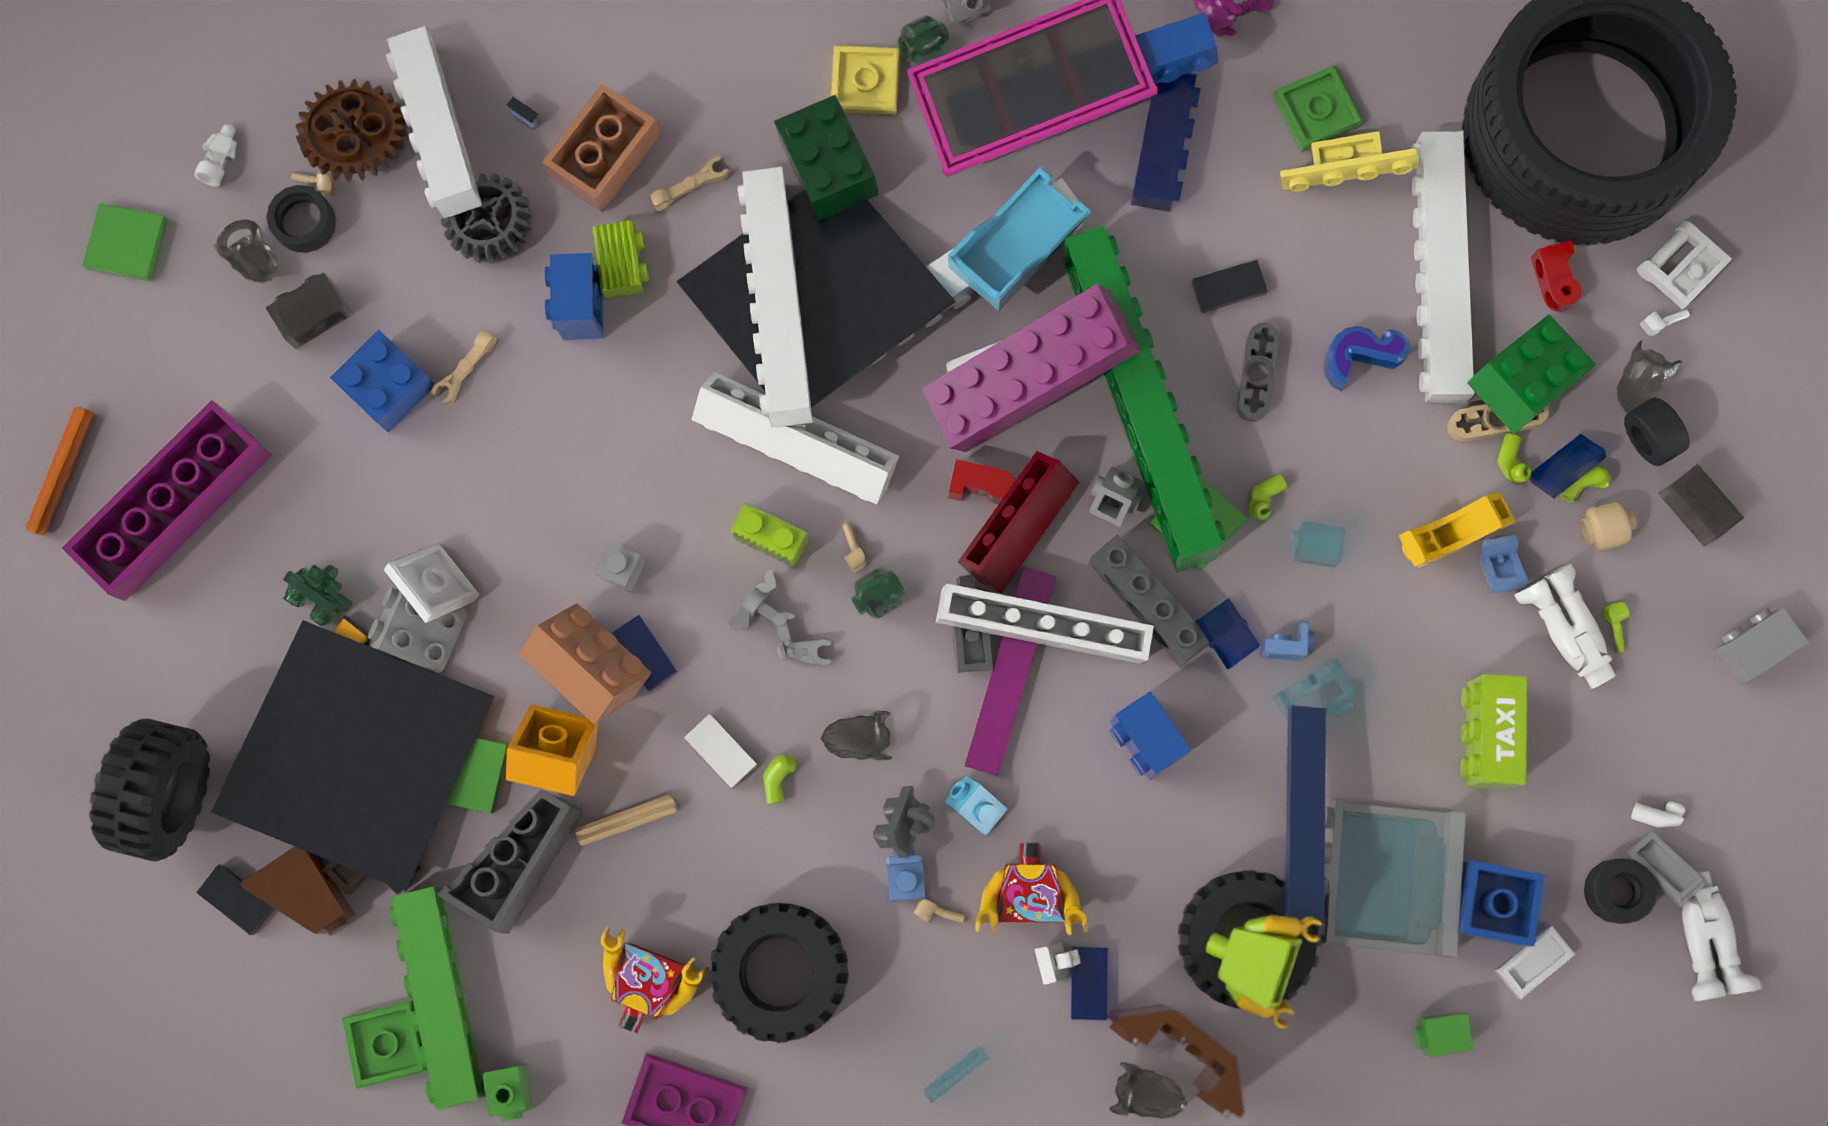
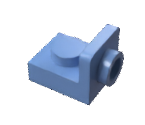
M1301 621L1297 625L1296 641H1291V636L1286 634L1270 635V639H1265L1260 645V658L1302 661L1307 656V652H1312L1314 645V632L1308 631L1309 622Z
M911 849L909 857L899 858L893 850V857H886L890 901L925 898L922 855H915L914 849Z

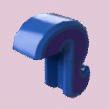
M1361 326L1345 328L1335 336L1326 353L1324 360L1325 377L1332 387L1342 391L1347 383L1352 360L1395 369L1409 354V341L1403 333L1392 329L1386 330L1381 339H1379L1370 329Z

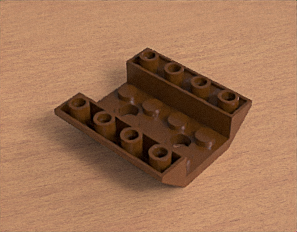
M1159 1004L1109 1012L1106 1017L1113 1021L1109 1028L1133 1046H1136L1138 1042L1148 1046L1159 1030L1171 1040L1183 1046L1188 1043L1184 1050L1206 1065L1193 1083L1200 1089L1196 1096L1226 1118L1232 1113L1241 1119L1245 1110L1236 1056L1170 1007Z

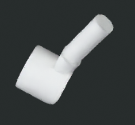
M1683 310L1662 319L1654 311L1639 325L1649 336H1655L1666 326L1688 318L1690 314L1688 310Z

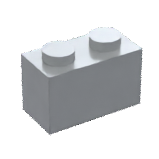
M1784 607L1773 612L1766 608L1750 618L1752 625L1745 630H1742L1739 626L1721 637L1724 643L1714 650L1738 684L1752 681L1809 643Z

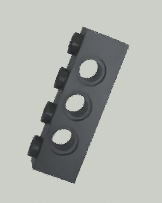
M1119 534L1091 556L1089 564L1141 623L1154 626L1152 636L1179 667L1184 665L1211 640Z

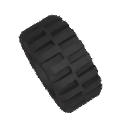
M149 718L139 719L131 722L130 725L125 726L119 732V737L112 740L108 753L104 754L101 760L102 766L99 773H96L94 780L96 784L94 792L91 793L90 803L92 804V810L89 811V820L93 823L90 827L92 834L102 848L156 862L175 854L177 847L182 846L187 840L186 836L188 833L192 832L196 817L200 815L203 797L206 796L208 788L206 783L210 774V768H208L210 755L207 751L206 741L196 730Z
M1255 870L1228 873L1210 880L1204 887L1199 888L1194 893L1190 903L1186 904L1182 913L1184 914L1182 922L1179 923L1178 934H1180L1178 950L1179 955L1183 958L1185 964L1183 967L1187 975L1191 976L1195 985L1202 992L1210 996L1211 999L1240 1009L1226 989V983L1218 977L1222 960L1207 953L1206 949L1209 939L1216 932L1221 918L1236 907L1245 905L1255 906L1265 910L1271 916L1285 917V881L1276 878V875L1267 872H1256ZM1311 924L1307 927L1308 935H1317L1315 927L1317 924ZM1298 934L1297 938L1302 939L1282 1001L1290 1000L1298 994L1296 991L1301 986H1306L1311 979L1309 975L1312 967H1317L1319 957L1316 956L1317 946H1321L1320 935H1317L1320 937L1318 941L1311 942L1301 934Z
M768 903L756 906L730 922L731 925L725 931H722L717 939L719 942L716 949L712 951L710 958L712 969L709 971V983L712 982L714 993H712L715 1004H719L723 1011L721 1014L727 1022L731 1021L737 1027L736 1030L744 1035L748 1034L755 1037V1040L776 1043L799 1040L815 1032L828 1022L842 1003L849 977L847 953L843 948L841 938L829 925L830 923L808 908L788 903ZM778 937L788 938L799 943L809 954L813 965V979L807 993L796 1003L783 1007L771 1006L760 1001L752 993L746 978L748 959L754 949L764 941Z

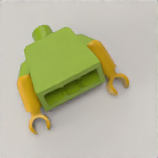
M1272 915L1249 920L1245 926L1234 928L1230 939L1217 933L1212 934L1206 951L1213 956L1223 959L1218 977L1226 983L1227 991L1240 1009L1265 1019L1272 1017L1278 1028L1284 1029L1288 1027L1286 1020L1278 1018V1015L1281 1012H1288L1294 1015L1290 1004L1282 1001L1302 942V939L1297 938V936L1301 934L1308 941H1318L1320 939L1319 936L1307 934V927L1311 924L1322 925L1320 921L1313 917H1305L1299 921L1297 918Z

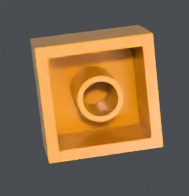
M530 704L507 747L506 780L575 796L596 752L598 723L594 725L584 716Z

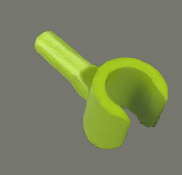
M1614 602L1604 608L1603 617L1613 630L1616 652L1625 651L1620 621L1629 618L1630 612L1625 602Z

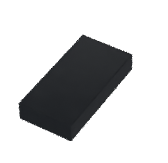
M1258 260L1192 279V285L1202 313L1266 295L1268 292Z
M218 864L196 893L246 933L254 935L275 908L245 890L241 885L242 879L223 864Z

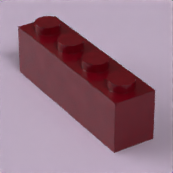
M1036 451L958 560V563L969 574L973 575L979 583L1001 594L1080 482L1060 460Z

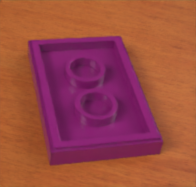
M646 1053L621 1124L627 1126H735L748 1088Z

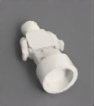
M223 125L220 133L212 134L207 142L203 144V150H208L204 160L199 162L194 173L195 178L200 182L213 187L220 186L225 174L223 167L226 160L230 158L232 161L235 160L237 142L232 140L236 132L233 125Z

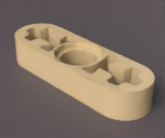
M1486 404L1459 409L1447 422L1449 435L1458 442H1468L1512 432L1506 425L1499 428L1490 423L1489 413L1492 410ZM1547 406L1534 417V420L1529 421L1517 432L1539 427L1548 418L1549 407ZM1461 417L1467 423L1477 421L1480 418L1481 424L1471 426L1467 433H1465L1463 428H1457L1456 426L1460 422Z

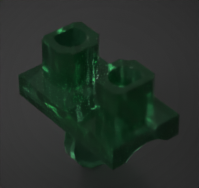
M313 565L310 570L301 568L296 573L288 571L283 579L289 584L283 599L298 608L305 606L308 599L314 602L316 605L309 616L319 626L330 624L339 613L348 611L353 603L338 592L342 588V584L335 580L338 575V569L333 565H328L323 570Z

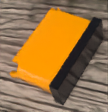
M346 615L337 627L332 630L334 633L362 644L369 640V633Z

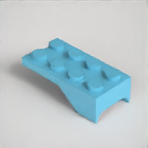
M1042 167L1036 170L994 216L971 230L948 255V267L998 311L1007 304L1065 242V238L1070 237L1091 214V210L1079 199L1072 204L1051 186L1053 177Z

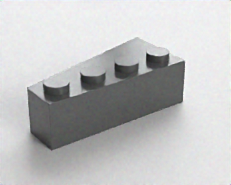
M541 789L509 821V825L499 836H494L485 846L486 849L472 863L469 862L459 872L460 875L449 886H445L437 895L494 932L509 934L583 811L557 795Z

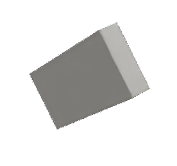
M1654 830L1626 852L1628 859L1639 862L1649 870L1655 879L1656 885L1679 907L1707 885V880Z

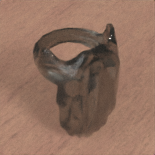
M243 219L227 225L219 234L214 247L218 254L231 264L234 270L239 272L245 279L254 283L272 282V278L275 277L278 271V259L272 253L270 245L263 240L262 230L254 220ZM239 229L250 230V236L243 237L238 242L233 243L230 248L227 247V240L233 232Z
M1640 340L1633 349L1630 361L1625 366L1617 386V399L1620 402V406L1628 413L1648 400L1656 398L1664 389L1667 380L1677 376L1682 366V361L1678 360L1671 363L1661 353L1652 349L1642 350V340Z
M876 710L871 712L870 716L858 715L853 718L839 719L825 728L820 740L830 753L840 758H855L858 760L871 758L876 761L891 760L893 757L885 752L890 746V731L884 723L891 716V712Z
M1120 1063L1126 1072L1117 1080L1115 1094L1118 1098V1103L1109 1108L1111 1112L1121 1116H1129L1130 1113L1141 1117L1165 1119L1180 1114L1187 1106L1182 1088L1173 1079L1160 1076L1154 1071L1142 1070L1136 1064Z

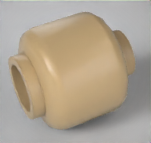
M1614 501L1588 508L1585 518L1580 520V527L1586 544L1593 545L1597 550L1603 551L1628 544L1632 537V530L1637 529V523L1631 509L1625 510L1621 503Z

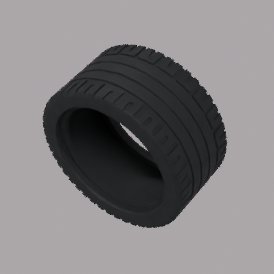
M1531 0L1526 4L1523 10H1520L1499 38L1474 80L1466 100L1467 104L1464 107L1463 116L1465 117L1462 121V130L1464 131V145H1466L1464 149L1466 159H1469L1468 166L1470 171L1474 172V179L1477 185L1482 187L1481 191L1485 197L1491 199V204L1496 209L1499 208L1502 211L1501 214L1507 219L1511 218L1514 220V224L1520 228L1525 227L1528 232L1534 235L1537 233L1541 235V238L1547 240L1552 238L1559 243L1572 240L1573 245H1581L1582 243L1596 245L1598 242L1606 244L1611 243L1615 239L1619 241L1627 238L1629 235L1633 236L1639 233L1642 229L1648 228L1664 216L1718 159L1722 153L1721 150L1728 141V136L1733 128L1732 121L1735 119L1736 114L1734 106L1737 104V94L1734 92L1737 87L1736 79L1732 76L1734 74L1733 66L1728 61L1730 57L1727 50L1722 47L1723 42L1721 38L1715 35V29L1710 23L1707 24L1704 21L1705 17L1699 11L1696 13L1690 3L1687 1L1684 3L1682 0ZM1568 52L1599 54L1614 59L1630 68L1652 90L1663 113L1666 142L1660 165L1639 174L1612 177L1581 171L1560 160L1540 141L1526 115L1522 93L1525 70L1547 57Z

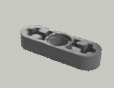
M1269 323L1256 324L1250 330L1246 340L1237 411L1244 420L1249 422L1261 420L1270 407L1279 346V333ZM1260 333H1266V339L1272 340L1264 348L1263 356L1257 355L1260 342L1254 339L1258 338ZM1253 364L1263 365L1268 372L1267 378L1262 381L1252 379L1249 375V367ZM1253 389H1260L1257 395V404L1262 405V407H1259L1256 413L1250 412V406L1245 405V403L1250 401Z

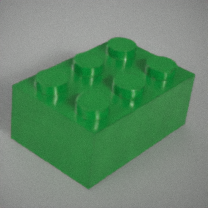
M1548 314L1489 361L1467 384L1507 428L1515 434L1597 364L1559 323Z

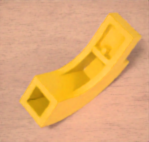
M1499 491L1486 495L1432 523L1410 529L1399 535V538L1402 542L1403 553L1407 559L1412 561L1414 567L1418 566L1420 568L1466 548L1510 526L1516 521Z

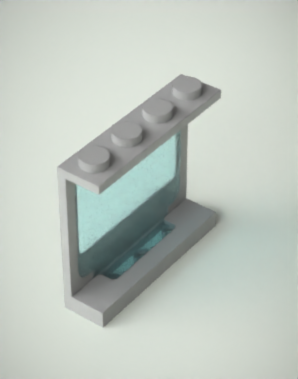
M1342 799L1331 801L1330 807H1325V828H1329L1328 842H1325L1324 923L1316 925V933L1321 936V943L1457 957L1466 813L1455 811L1443 813L1344 802Z

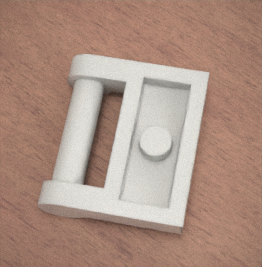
M1684 220L1675 228V234L1650 260H1644L1637 267V272L1644 280L1652 282L1683 310L1732 258L1696 226ZM1685 242L1691 243L1695 248L1669 275H1666L1660 268Z

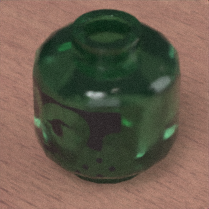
M923 16L902 27L898 37L899 50L907 61H912L917 65L924 64L945 54L949 33L944 23L938 22L932 16Z
M877 568L855 581L854 590L856 595L852 596L851 599L861 615L867 612L873 619H880L902 605V595L905 594V590L892 570L887 572L883 568Z

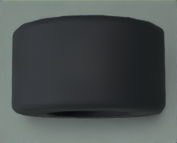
M1660 398L1648 400L1628 412L1624 417V426L1632 445L1647 462L1654 466H1662L1689 448L1690 439L1683 421L1677 412Z
M1625 858L1602 861L1596 865L1586 877L1584 886L1586 903L1592 912L1604 921L1616 924L1638 922L1649 915L1656 904L1658 892L1655 879L1649 870L1639 862ZM1616 877L1627 879L1632 886V899L1626 905H1617L1609 898L1608 886L1610 881Z

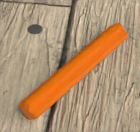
M75 407L73 409L26 524L27 531L40 536H44L47 533L94 415L90 410L82 407Z

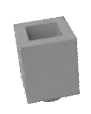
M609 541L594 573L601 580L632 593L646 561L641 555Z

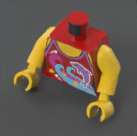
M1019 843V864H1005L1003 870H998L993 874L982 892L980 910L975 924L976 932H979L980 924L982 923L990 924L992 926L991 935H994L998 922H1065L1067 934L1072 935L1071 925L1075 923L1081 924L1084 933L1087 932V918L1082 912L1078 892L1067 874L1057 870L1056 864H1041V843Z
M610 926L606 927L600 939L601 945L604 947L603 970L606 988L612 993V1001L626 1006L618 1024L619 1027L633 1033H638L645 1015L656 1019L661 1018L663 1015H673L692 1000L700 981L709 971L707 965L701 972H698L693 967L695 958H692L685 965L631 942H624L622 947L626 930L621 929L618 938H614L609 933Z

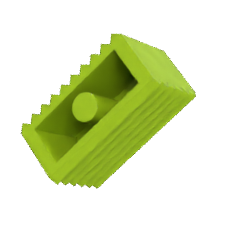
M632 220L593 226L600 287L605 299L645 293L644 282H650L647 262H641L640 251L645 250L642 230H637Z
M746 502L743 504L731 527V532L736 541L741 540L742 544L747 543L748 547L753 546L754 550L759 549L761 553L765 552L767 556L771 555L773 559L778 558L779 562L784 561L785 565L790 564L791 568L797 565L809 541L806 531Z

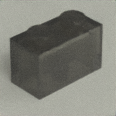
M324 272L319 275L309 276L302 282L300 287L291 292H284L273 299V303L265 307L285 341L294 349H298L353 315L334 282Z
M1699 464L1685 471L1658 493L1703 547L1719 539L1744 519V516Z

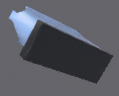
M513 96L506 105L512 115L531 129L534 127L538 128L537 116L539 114Z

